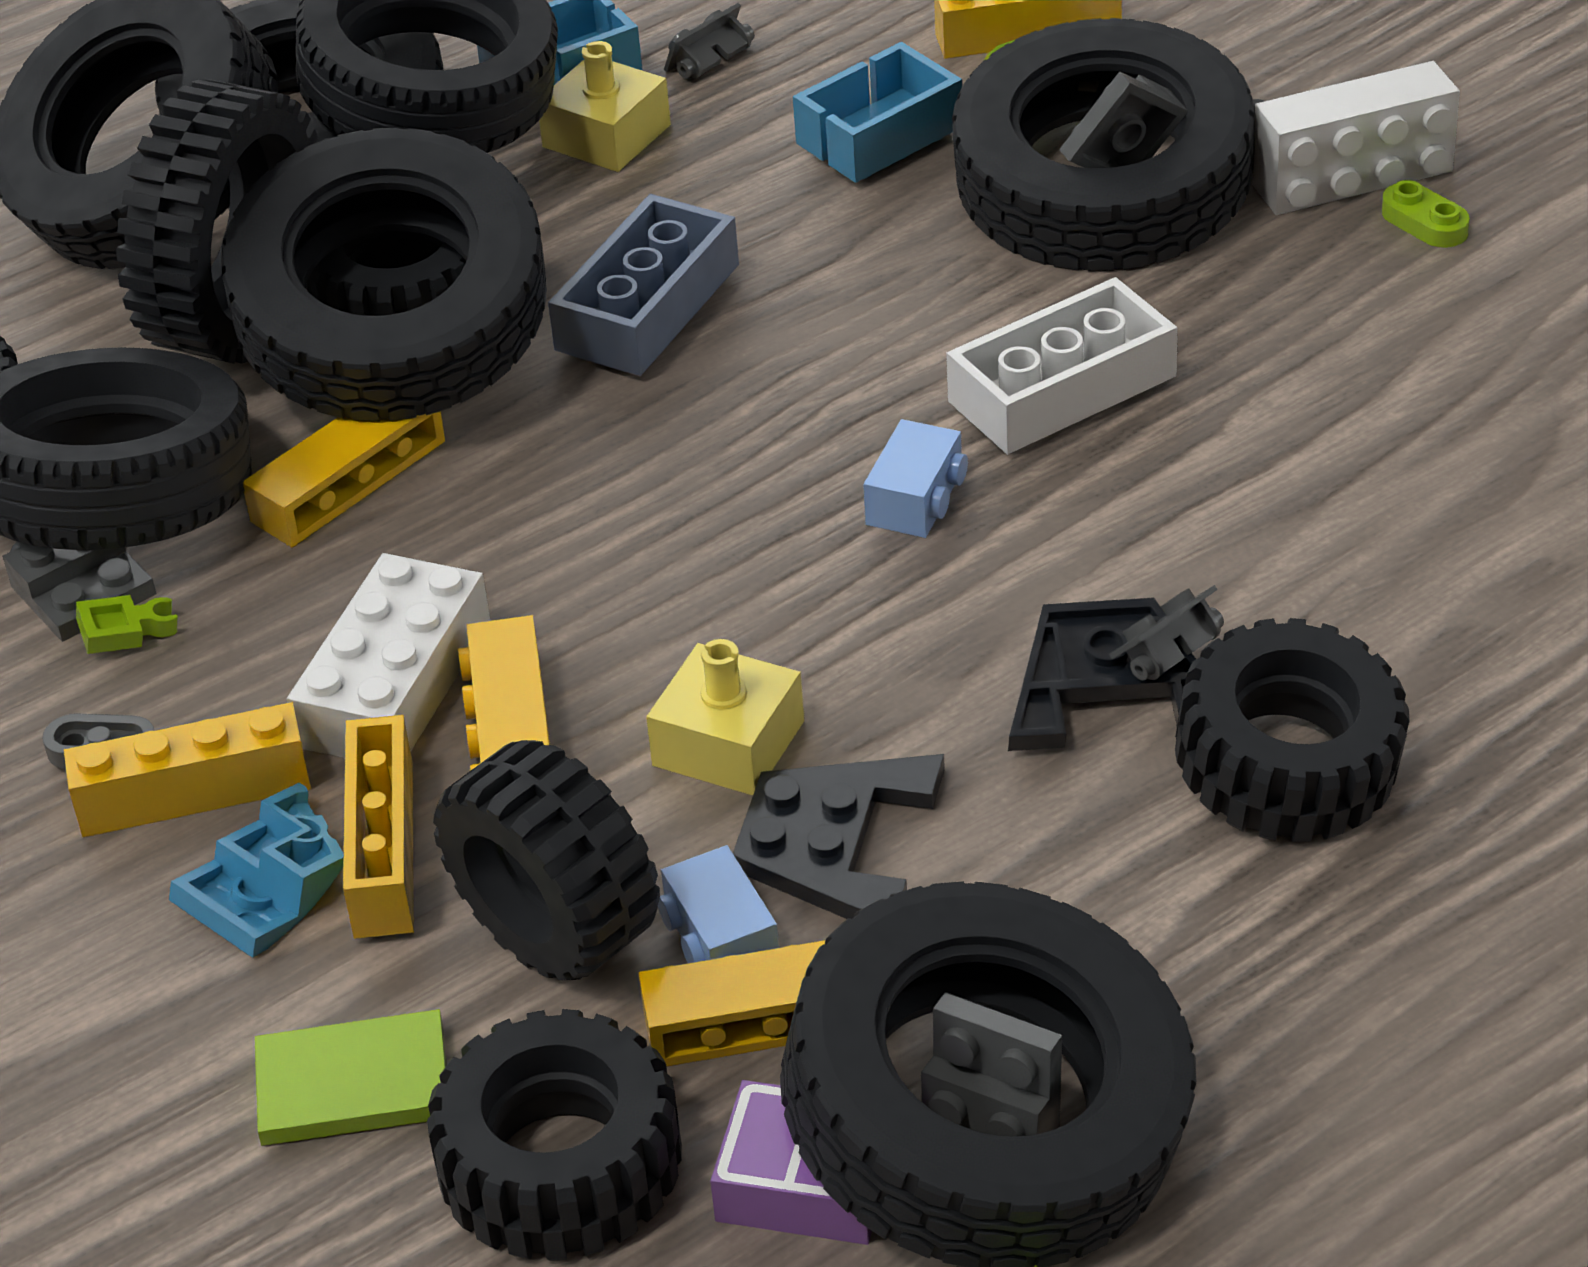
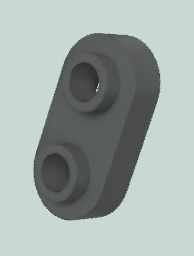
M74 713L53 720L45 728L42 739L49 761L58 768L66 769L64 749L154 731V727L149 720L140 716Z

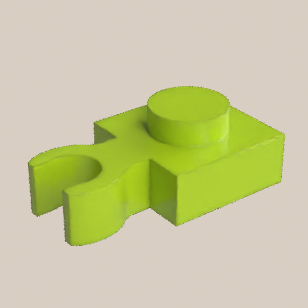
M131 595L76 602V620L87 654L142 647L143 635L170 637L177 633L178 616L177 614L171 615L172 600L168 597L154 598L142 605H134Z

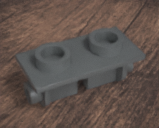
M736 3L723 12L717 10L711 13L702 24L692 30L684 29L677 33L669 43V54L664 70L668 72L677 67L679 74L683 78L687 79L690 77L696 79L720 64L722 58L714 49L728 60L749 48L755 34L750 25H742L737 20L741 5Z
M1216 586L1210 587L1197 596H1194L1188 588L1164 603L1160 607L1166 616L1156 622L1152 615L1149 614L1127 628L1122 634L1128 642L1110 653V657L1113 659L1126 651L1132 660L1130 663L1131 670L1138 679L1155 680L1159 678L1165 671L1185 658L1175 643V638L1186 655H1189L1220 635L1221 627L1224 625L1223 616L1216 608H1210L1205 600L1206 597L1217 591Z

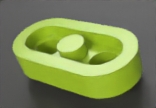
M1402 180L1385 189L1382 199V216L1389 223L1435 247H1454L1462 244L1467 239L1470 217L1468 212L1455 202L1442 197L1413 180Z

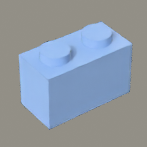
M901 419L863 484L866 525L926 538L937 518L942 519L945 516L952 489L955 485L960 486L966 476L968 457L966 454L961 453V431Z
M728 845L661 869L664 895L660 896L658 909L666 928L669 931L677 929L680 933L681 946L687 963L779 948L777 923Z

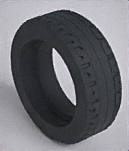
M300 0L296 19L297 86L302 98L311 111L337 135L379 128H399L405 130L410 128L432 131L439 135L445 134L463 140L470 146L474 145L489 153L520 138L542 118L548 109L554 88L558 39L556 18L546 0ZM428 32L449 35L469 41L489 51L495 57L464 68L421 70L382 61L358 47L373 39L391 34Z
M118 347L71 351L33 359L1 371L0 535L17 542L46 548L103 550L159 542L191 532L214 521L236 504L245 491L244 480L252 475L248 409L244 392L228 373L210 362L182 353L148 348Z

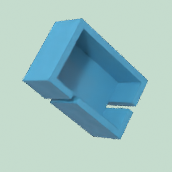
M554 0L548 2L555 15L558 27L554 85L584 60L582 48H586V44L594 41L607 42L612 46V61L642 70L638 26L619 8L615 9V4L611 0ZM477 45L479 63L495 57L489 51Z
M902 41L869 57L872 104H870L868 65L862 61L793 96L796 144L820 160H828L829 166L855 183L870 177L881 169L906 158L908 155L935 141L941 140L953 132L952 117L954 105L963 87L962 79Z

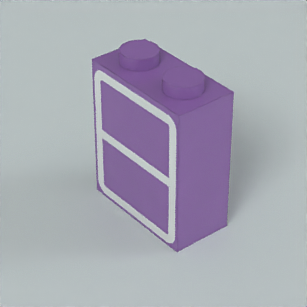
M742 1080L710 1180L715 1221L868 1245L872 1230L858 1222L857 1217L851 1212L847 1213L823 1189L824 1185L820 1180L817 1181L799 1155V1145L793 1143L784 1117L786 1107L781 1103V1086Z

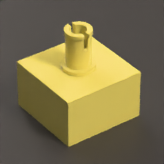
M594 41L586 44V48H582L584 60L554 85L551 102L539 120L542 147L619 172L671 125L667 81L664 77L612 61V46L607 42Z
M726 639L712 640L705 645L697 643L646 716L652 766L753 795L761 772L774 769L804 722L801 672L739 655L736 644Z

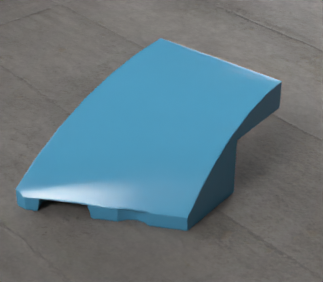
M299 782L262 800L259 820L217 840L214 860L172 880L169 901L253 958L270 948L297 925L316 905L343 868L344 853L336 839H333L328 834V825L323 816L314 814L308 803L309 791L306 786Z

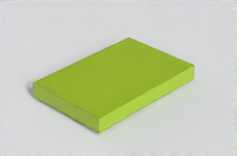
M440 1009L255 1036L257 1128L261 1146L427 1122L430 1117L428 1104L432 1090L438 1083H441L439 1075L446 1067L443 1022Z

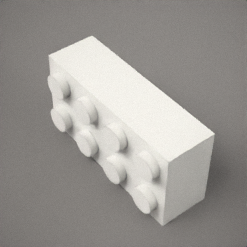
M1434 61L1256 103L1252 185L1273 213L1280 215L1388 188L1402 180L1416 181L1452 172L1460 90Z
M1114 277L946 352L948 402L1008 455L1176 377L1177 326L1118 278Z
M382 553L286 699L287 703L293 702L303 749L345 758L346 720L404 715L410 751H412L461 671L458 648L469 647L466 624L490 621L483 573Z

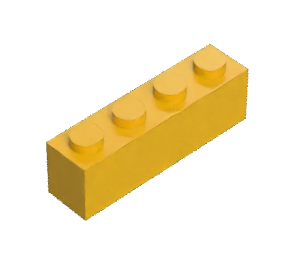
M934 0L935 35L944 59L989 53L1000 44L1013 41L1036 30L1040 31L1045 27L1066 22L1071 23L1077 22V20L1098 18L1122 19V0Z
M439 411L427 416L426 414L417 415V418L394 421L389 419L360 421L347 417L344 419L337 417L244 480V496L250 522L293 548L444 443L445 436L441 412Z
M533 615L466 624L469 647L458 648L462 681L472 680L473 684L462 686L466 719L476 718V724L466 725L470 759L480 758L482 763L506 744L521 740L543 741L544 745H550ZM479 764L470 765V771Z
M293 702L64 749L68 789L82 838L263 800L299 782L306 786L307 790L311 789Z
M404 715L346 720L343 891L354 939L414 933L413 762Z
M826 940L638 972L650 1046L658 1050L666 1062V1066L785 1046L806 969L819 947L823 944L825 945Z

